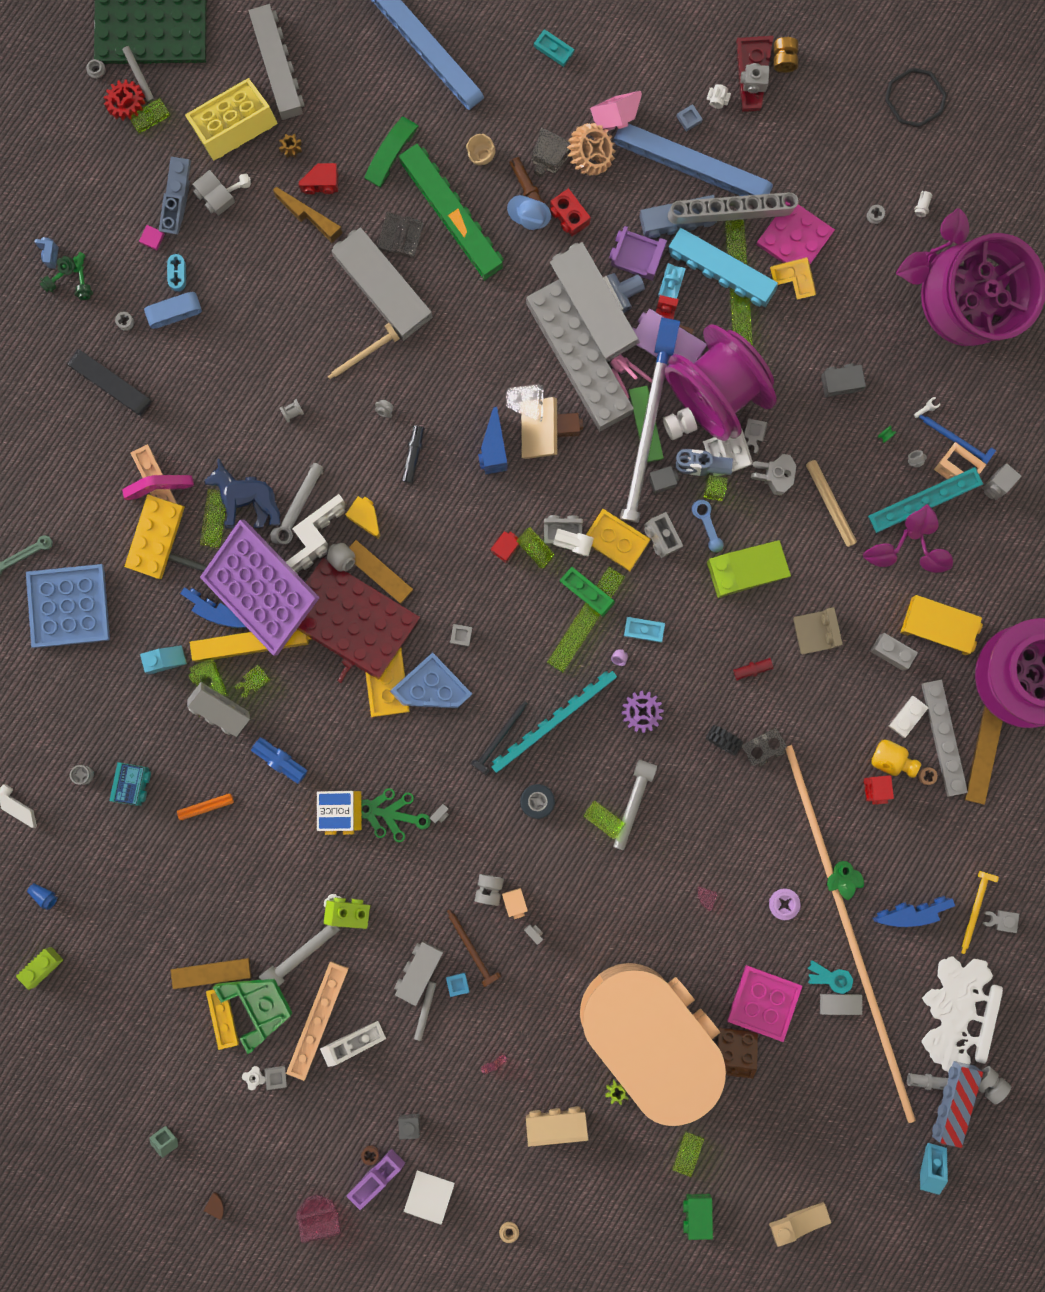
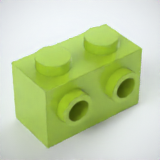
M334 897V901L326 900L324 924L367 929L370 905L363 904V900L352 899V902H345V898Z

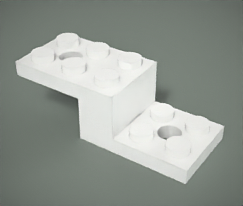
M339 494L292 528L306 546L286 561L297 575V572L301 569L309 568L313 564L312 561L317 557L322 558L328 553L330 546L317 529L325 528L330 524L332 518L335 516L338 518L345 513L347 505Z

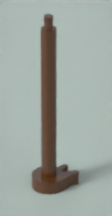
M450 909L447 910L449 919L485 979L482 981L483 986L486 987L501 977L499 971L490 976L456 915Z

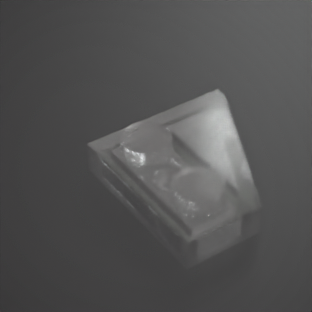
M536 384L507 388V407L542 422L543 386Z

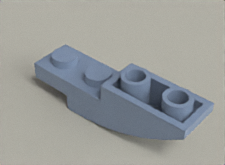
M171 157L159 232L177 235L179 233L190 180L188 179L191 160L177 157Z

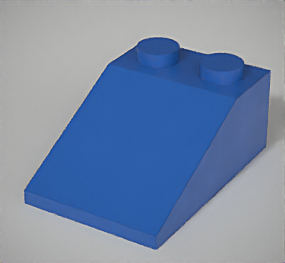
M493 407L481 447L482 454H478L480 469H484L485 474L508 471L497 407Z

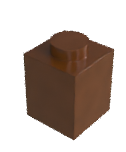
M557 414V437L579 436L580 430H583L582 418L579 419V414Z

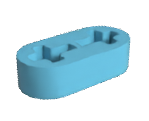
M179 254L171 255L167 261V281L174 291H181L186 286V262ZM176 260H178L181 263L178 264V270H176L175 266L173 265L176 262ZM176 275H178V279L181 281L178 282L177 286L173 283L176 281Z

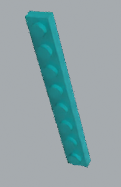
M605 671L598 677L600 680L595 685L590 683L583 689L584 694L580 697L575 695L568 701L569 706L565 709L560 707L553 713L555 717L550 721L547 719L542 721L538 725L540 729L535 733L530 731L522 737L524 741L521 744L515 743L507 749L509 753L506 756L500 755L493 760L494 765L492 769L498 773L617 678L616 674L613 671L610 673Z

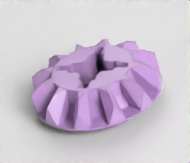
M779 889L769 899V908L776 918L789 920L798 914L800 899L790 889ZM779 898L784 901L789 900L787 905L790 911L786 908L779 909L781 906Z

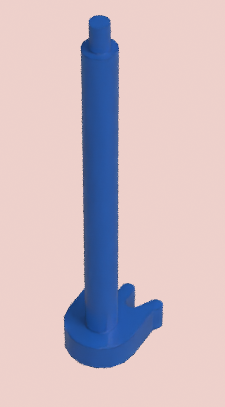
M923 415L919 417L924 420V423L953 442L961 445L985 464L989 462L996 452L991 447L984 454L929 417H924Z

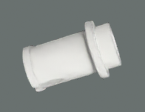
M922 191L920 193L918 205L914 208L916 216L925 217L929 213L928 207L932 198L930 192Z

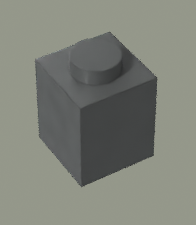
M671 466L650 472L648 475L654 494L675 488L677 481H679L676 470L673 471Z
M420 1114L400 1115L398 1119L399 1139L419 1138L421 1134Z

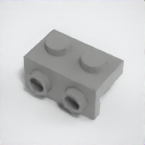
M556 515L548 516V518L544 519V544L554 543L558 529L574 534H582L583 519H579V516L574 515L567 516V519H559V516Z

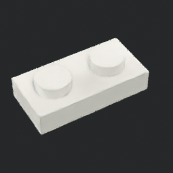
M911 696L889 727L903 738H906L928 707L916 697Z

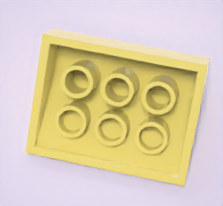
M249 78L185 114L213 161L278 124L269 105Z

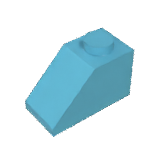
M182 646L161 648L140 654L144 671L147 674H154L187 664Z
M927 1143L920 1171V1190L940 1195L948 1182L947 1148Z

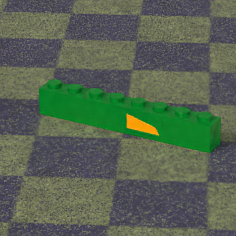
M415 144L399 155L400 164L484 281L503 269V257L498 251H494L489 237L483 236L479 223L477 221L473 222L469 209L466 206L463 208L460 204V197L456 192L450 190L448 180L440 176L438 166L434 162H430L425 148H420L418 144Z

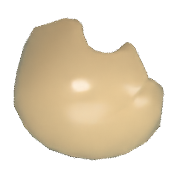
M476 134L469 139L466 145L468 157L475 165H486L493 160L496 152L495 146L487 135Z

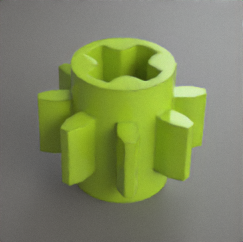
M613 1079L611 1086L606 1085L610 1092L605 1095L612 1098L611 1104L618 1101L622 1105L623 1099H629L625 1094L627 1091L621 1084L616 1083L615 1079ZM615 1088H618L619 1091H621L620 1096L612 1094L615 1092Z

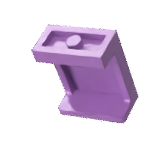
M624 226L623 231L619 230L615 240L618 242L617 247L612 248L609 256L612 259L611 266L653 281L667 240L660 238L658 242L630 232L628 227Z

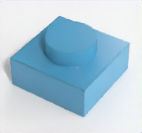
M465 973L446 977L450 997L470 992Z

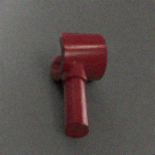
M345 659L341 663L346 667L337 680L342 683L347 672L354 666V664Z

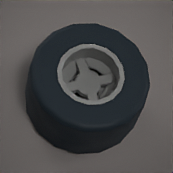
M531 785L521 795V808L530 818H545L554 809V795L544 785Z

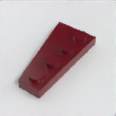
M774 36L737 38L739 82L741 81V72H745L746 65L758 63L762 66L769 65ZM740 82L742 112L760 111L764 92L750 93L743 91L744 84Z

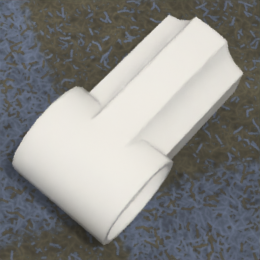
M558 529L553 545L570 549L572 552L580 555L589 556L594 538Z

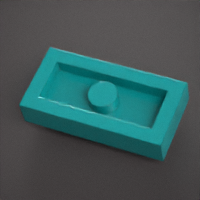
M545 29L534 42V47L563 67L572 57L575 50Z

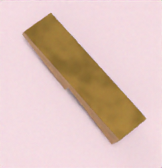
M278 187L273 189L275 197L300 222L307 218L331 243L343 234L341 226Z

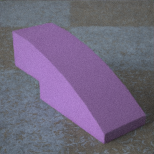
M391 1149L346 1197L361 1210L402 1169L405 1162Z

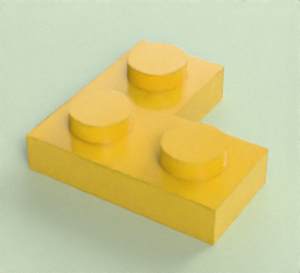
M808 257L770 267L773 280L778 282V285L793 281L797 299L816 295Z

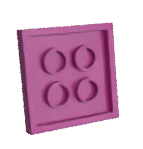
M788 202L785 203L786 206L791 207V204H790V203H788ZM797 205L790 215L775 217L756 245L782 263L808 257L809 264H811L835 229L800 205Z
M746 965L727 1022L784 1042L802 985Z

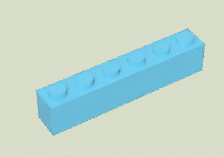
M682 228L679 229L669 245V253H671L670 255L678 261L681 259L687 262V266L694 270L696 268L701 270L702 274L707 278L712 279L713 277L719 281L718 283L725 288L730 287L735 290L734 292L737 295L750 298L751 302L756 306L760 307L762 305L766 307L777 290L778 282Z

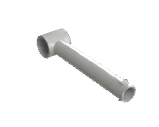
M313 463L310 466L308 475L280 527L274 528L271 531L270 537L275 544H287L292 540L291 529L320 474H323V467L321 465ZM280 531H283L285 534L282 541L278 537Z
M638 760L633 774L637 778L613 847L621 850L625 849L647 782H652L657 765Z
M327 925L277 968H274V966L270 967L259 978L261 980L275 979L278 986H280L285 981L283 979L285 975L341 929L338 926Z

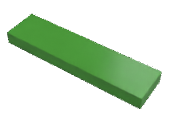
M648 386L629 389L639 440L649 399ZM656 422L647 463L663 460L664 458Z

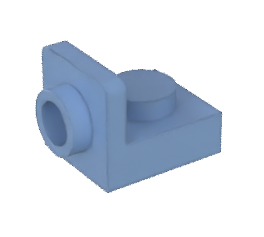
M50 238L35 239V244L38 248L44 249L41 252L43 263L48 268L56 269L59 247Z

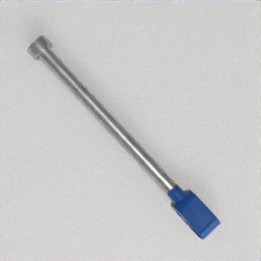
M661 317L654 353L658 355L626 509L621 511L620 519L639 522L640 512H637L665 378V368L667 367L669 356L674 354L680 325L678 320Z

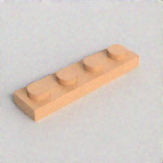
M148 444L131 452L142 478L152 475H163ZM156 489L150 492L153 496L177 504L171 489Z

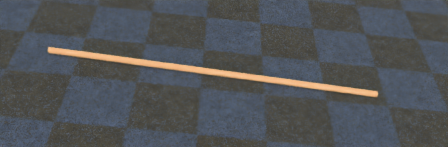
M792 745L786 746L785 750L827 878H829L834 871L793 747ZM837 889L832 891L907 1121L912 1123L916 1120L843 898Z

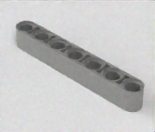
M788 192L676 201L672 204L667 217L673 224L788 216L798 205V197L794 193ZM784 202L790 203L791 207L786 206ZM766 203L771 204L773 208H769ZM748 205H752L755 209H750ZM729 206L735 207L737 211L731 210ZM711 207L716 208L718 212H713ZM692 209H697L700 214L694 213ZM674 210L680 211L681 215H676Z

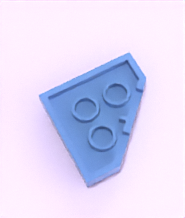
M431 653L390 691L403 706L458 708L472 695L434 653Z

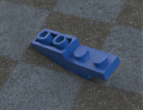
M184 587L181 591V595L195 603L191 611L202 618L224 627L248 629L226 605L219 603L215 609V603L208 598L205 601L199 598L201 594L192 587L190 590Z
M945 896L934 899L935 903L930 905L927 903L916 906L917 910H915L913 905H907L904 902L896 905L895 910L888 911L886 909L878 912V916L874 917L873 920L877 923L897 927L922 926L940 921L938 913L954 907L955 904L952 898H946Z

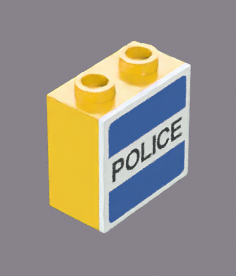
M361 791L317 792V831H325V835H336L337 831H343V835L354 834V830H362Z

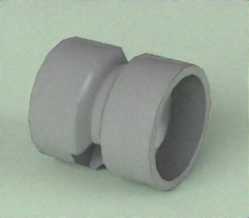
M479 874L478 886L480 889L476 890L475 902L499 906L501 895L498 892L502 890L504 878ZM487 889L492 890L490 894H487Z
M987 1066L981 1070L983 1075L978 1090L981 1093L985 1092V1097L996 1105L1009 1094L1011 1085L1003 1078H998L999 1074L990 1066Z

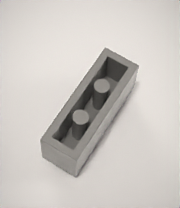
M202 682L199 683L187 699V706L190 712L203 716L209 724H216L228 735L232 734L237 737L250 720L249 711Z
M422 941L421 945L417 943L412 952L415 955L413 961L407 962L403 970L406 973L403 980L399 978L394 987L397 990L395 996L416 1006L444 951L425 941Z

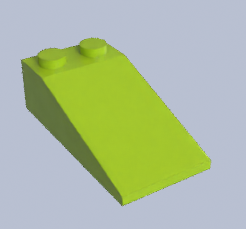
M780 540L720 555L707 561L718 598L791 577Z

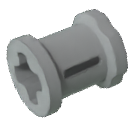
M296 399L290 405L284 408L280 407L287 423L297 415L304 414Z

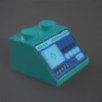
M117 762L109 801L141 806L147 796L145 786L146 783H149L151 777L149 768Z

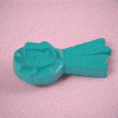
M811 960V965L807 969L819 975L808 974L810 978L809 984H829L834 992L844 994L852 988L853 978L848 971L837 969L830 972Z

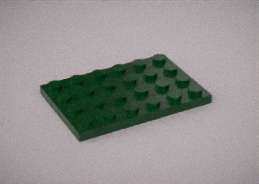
M95 0L94 59L102 61L103 64H129L122 50L124 47L129 46L137 64L206 63L207 0Z

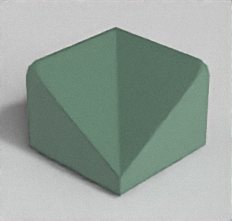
M164 1126L149 1137L152 1147L162 1158L178 1147L177 1138L167 1126Z

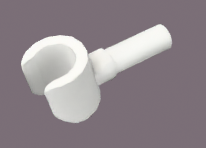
M242 174L239 176L240 182L226 189L231 192L240 187L248 188L251 185L250 177H248V174Z
M936 397L931 398L924 408L914 414V417L917 418L927 411L937 409L940 404L937 406L932 405V401Z

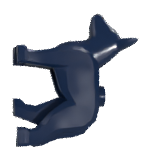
M218 459V468L204 479V483L209 486H218L220 489L221 501L227 512L225 529H234L236 509L251 503L257 514L254 528H263L268 514L271 518L270 525L280 526V512L275 502L273 489L266 482L258 481L256 477L235 480L225 469L221 460Z

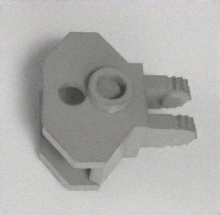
M782 454L774 462L770 461L769 463L753 462V467L766 469V474L751 473V478L764 481V483L769 485L773 494L782 495L794 484L796 464L791 455Z

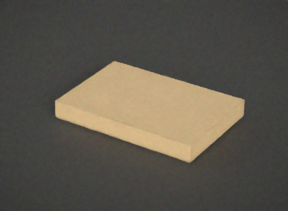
M551 397L522 402V458L530 459L557 455V398Z

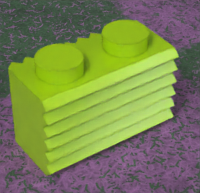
M52 947L43 949L34 960H31V963H28L19 974H16V977L28 990L33 989L63 959Z

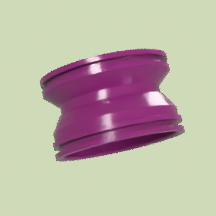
M1005 233L983 235L969 242H964L944 250L931 262L928 267V277L922 283L921 300L926 319L939 336L959 346L981 345L991 341L1009 339L1023 333L1036 321L1045 302V271L1038 255L1026 242ZM987 258L992 259L999 265L994 267L992 263L987 261ZM964 261V269H959V265ZM1008 283L1010 292L1005 290V287L1008 285ZM970 315V322L965 316ZM993 315L1001 317L998 322L992 325Z

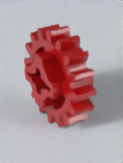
M127 80L123 84L117 81V86L111 84L112 90H106L108 96H104L106 101L104 105L109 114L113 115L115 119H118L120 116L122 121L125 120V117L131 120L133 114L138 116V110L143 111L141 105L145 104L143 99L145 95L140 86L136 85L134 81L130 84Z

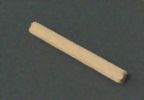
M812 460L808 462L806 467L846 546L854 545L857 541L817 461Z

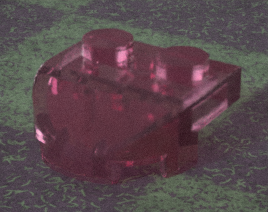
M313 1195L304 1200L296 1214L302 1243L341 1234L337 1208L328 1198L322 1195Z

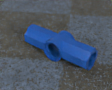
M262 737L255 742L251 749L252 752L268 762L267 764L279 773L285 774L297 784L303 780L308 772L307 769L295 762L289 754L280 748L277 749Z

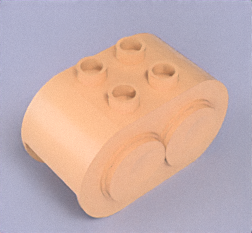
M633 963L615 965L600 973L590 983L583 995L580 1006V1018L587 1041L648 1118L668 1126L684 1125L701 1118L717 1103L725 1084L726 1071L724 1059L720 1049L712 1040L721 1032L701 1008L693 1015L691 1014L687 1006L695 999L676 977L667 983L660 974L649 967Z

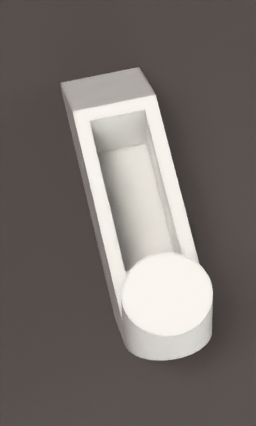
M3 784L0 788L1 809L28 826L36 828L34 811L12 798L10 794L13 788Z

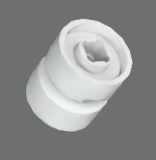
M688 407L678 411L677 415L670 414L663 417L665 429L671 440L682 437L684 432L689 434L697 430L695 418Z

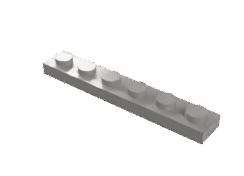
M942 680L922 683L947 797L968 793Z

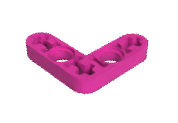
M152 475L125 487L122 491L124 500H133L156 489H187L193 487L194 483L191 475Z

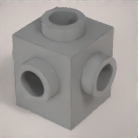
M758 63L746 65L745 72H741L740 82L744 84L743 91L750 93L766 92L769 81V66H762Z

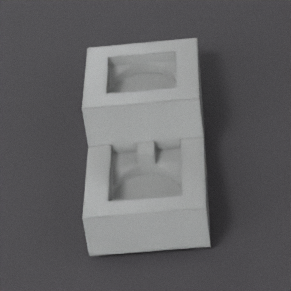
M820 994V1014L862 1015V995Z

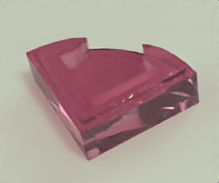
M698 886L697 894L700 903L704 908L712 911L717 893Z
M501 1055L493 1062L482 1066L481 1070L485 1075L498 1069L508 1060L505 1055Z

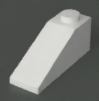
M376 1021L320 1048L327 1066L330 1067L385 1040L386 1037L379 1022Z

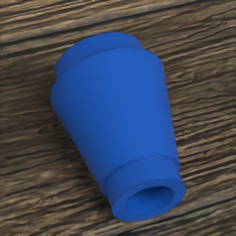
M35 883L27 890V893L30 894L42 909H51L57 901L54 892Z

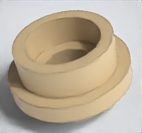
M513 1222L504 1223L499 1230L500 1238L506 1243L516 1241L519 1236L518 1226ZM507 1229H512L513 1233L511 1235H507L505 1231Z

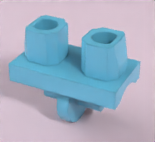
M667 264L658 297L663 295L677 299L686 268Z

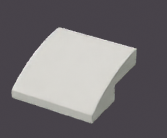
M743 430L741 435L735 439L729 438L727 441H722L713 437L703 441L705 450L712 456L733 458L732 472L753 465ZM713 473L714 477H718V476L724 475V474H716V473Z
M417 1171L404 1212L441 1225L455 1183Z

